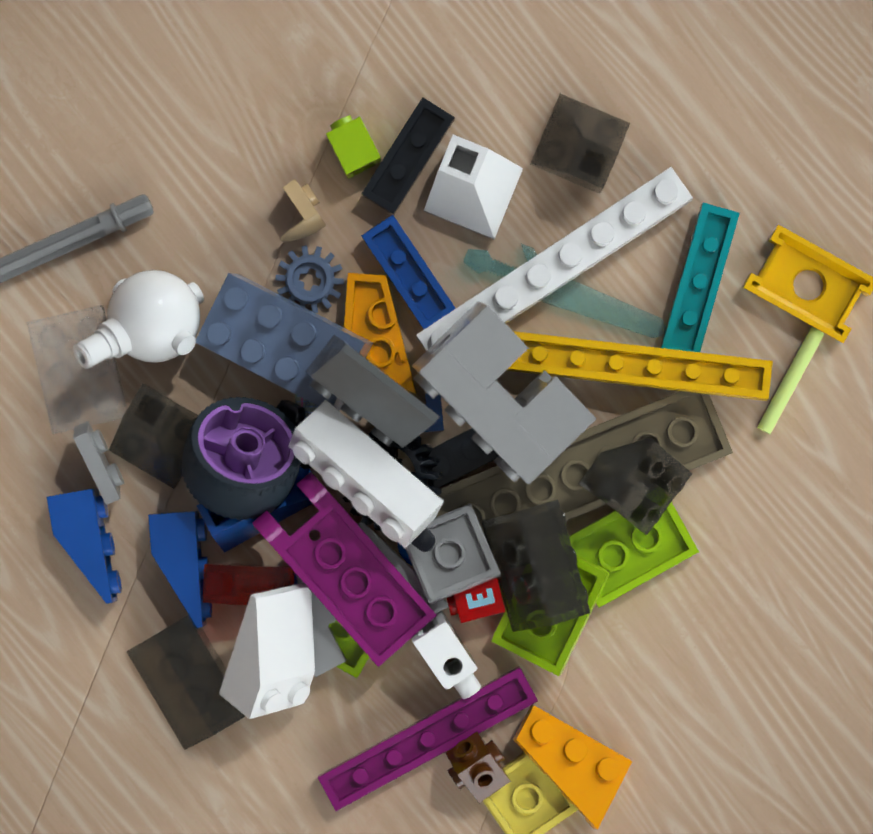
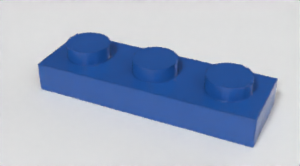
M391 215L361 235L423 330L456 309L394 215Z

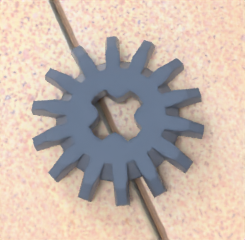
M307 245L301 246L303 256L297 257L292 250L288 253L293 260L290 265L281 260L279 266L287 271L286 275H276V280L285 281L286 286L277 291L279 295L289 292L291 295L289 300L293 302L297 300L303 307L306 304H311L312 312L318 313L317 303L322 301L328 309L332 305L327 300V297L329 295L336 298L340 297L341 293L335 291L333 286L334 284H344V279L334 277V273L342 270L341 264L334 267L329 265L334 258L331 252L325 259L321 258L322 247L316 246L314 255H309ZM309 269L316 270V277L321 279V283L319 286L313 285L311 291L305 290L304 282L300 281L299 277L301 274H308Z

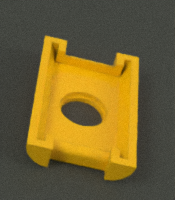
M778 224L768 239L770 243L774 244L773 249L758 276L750 273L743 288L844 344L852 329L844 323L860 294L870 296L873 292V277ZM805 270L816 272L823 282L821 294L813 300L801 299L793 288L795 277Z

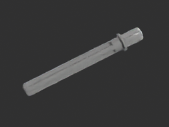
M142 194L117 206L112 203L110 204L111 209L0 258V283L120 229L122 232L127 231V226L154 213L149 198Z

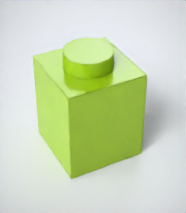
M349 115L330 125L332 131L326 133V136L348 179L382 162L360 116L352 120Z

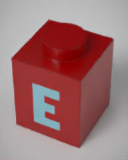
M497 578L447 598L451 616L459 615L460 623L505 612Z

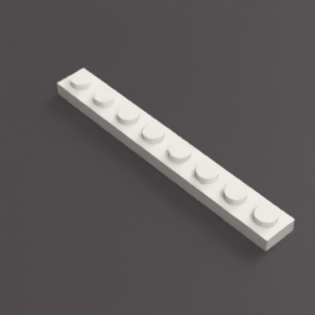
M668 168L416 335L417 339L427 351L477 301L488 305L505 324L690 203L693 197L673 168Z

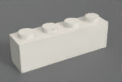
M327 400L294 430L288 447L293 451L295 457L300 462L309 464L322 476L324 482L330 488L339 490L351 501L353 507L360 514L370 517L381 527L382 532L390 540L397 541L404 548L435 519L444 503L442 499Z

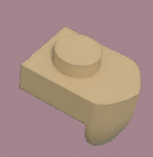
M296 179L282 187L304 219L280 237L282 242L305 238L326 226L314 208L320 202L308 184L300 187Z

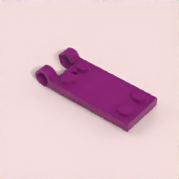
M309 472L296 485L319 510L291 536L286 533L268 511L260 515L252 524L379 667L437 615L313 473ZM318 530L320 538L317 541H312L309 538L310 531Z

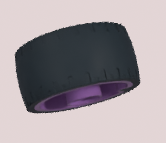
M230 397L210 404L209 407L207 406L197 416L186 438L182 456V475L187 489L203 507L208 508L209 511L215 512L217 515L229 517L230 519H255L266 511L269 513L273 512L274 509H277L285 501L299 473L301 462L288 447L296 427L278 408L258 399Z

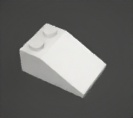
M305 583L256 593L250 596L219 692L224 699L248 719L304 704L309 696L310 685L315 673L312 596L311 590Z

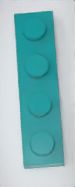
M704 202L701 204L660 348L691 352L701 351L740 215L739 212Z

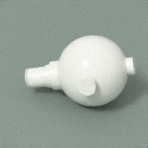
M147 270L122 279L113 288V295L107 310V320L99 324L98 330L93 335L75 344L73 352L77 361L84 369H89L107 358H120L126 354L137 360L152 363L164 362L179 355H186L196 344L195 337L200 325L199 304L204 301L203 293L196 283L191 282L187 285L179 277L159 270Z

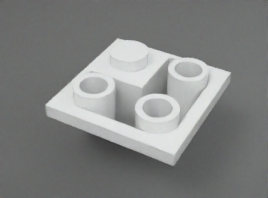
M452 135L424 211L495 239L523 168L488 148Z

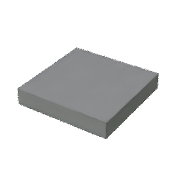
M471 504L438 516L427 526L435 537V545L429 552H422L411 543L405 548L428 605L501 575Z

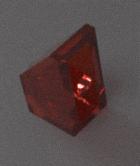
M243 563L204 564L203 602L248 605L252 594L294 585V571L291 567Z

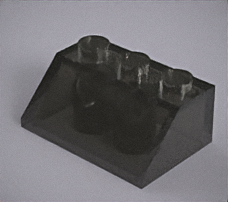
M559 500L481 521L486 540L501 573L497 579L512 632L552 626L591 613L588 605V593L581 581L577 567V555L571 546L566 528V516L561 510Z
M189 614L126 651L184 750L217 734L245 717L244 714L219 694L227 669L203 628H197Z

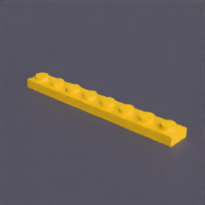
M513 331L525 343L528 349L506 371L539 375L545 370L550 376L762 401H768L773 365V361Z

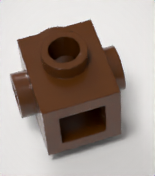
M477 731L446 752L453 766L447 770L452 780L460 790L466 786L478 803L511 782L500 764L505 759L493 740L486 744Z

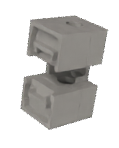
M477 301L412 365L418 372L413 379L432 398L439 394L449 404L444 411L460 427L467 422L477 432L472 439L487 455L492 450L499 455L494 462L514 482L521 478L529 485L596 418L556 376L552 378L545 370L514 399L496 379L528 347L488 305Z

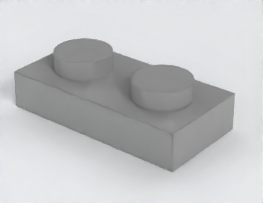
M89 421L75 426L73 439L105 504L108 505L119 500L120 485L124 484V480L116 463L110 465L104 452L108 451V447L99 429L93 431Z

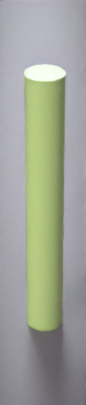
M813 327L810 328L759 422L758 429L768 434L772 433L824 336V333Z

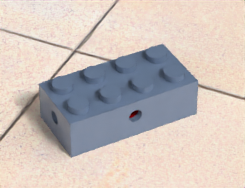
M228 273L196 339L197 344L313 404L320 406L327 400L338 411H340L344 402L334 394L329 399H326L309 385L313 378L305 371L334 334L364 358L367 357L373 345V342L240 274Z

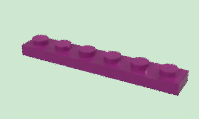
M520 666L481 686L480 690L466 699L459 698L318 775V780L335 811H338L450 750L457 743L476 731L481 733L538 702V699Z

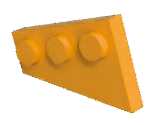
M348 273L344 328L373 342L366 359L406 391L416 393L387 276Z
M531 705L513 740L562 791L563 796L580 811L590 826L598 830L633 761L535 705Z

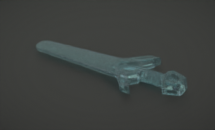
M521 244L526 261L537 255L534 248ZM468 249L463 261L464 264L477 274L490 271L489 273L493 272L494 275L496 273V276L500 275V277H505L518 268H514L513 265L510 267V264L507 266V263H500V260L498 262L496 259L492 260L493 258L490 257L488 250ZM571 280L541 300V302L651 338H658L665 332L666 325L660 317L574 280Z

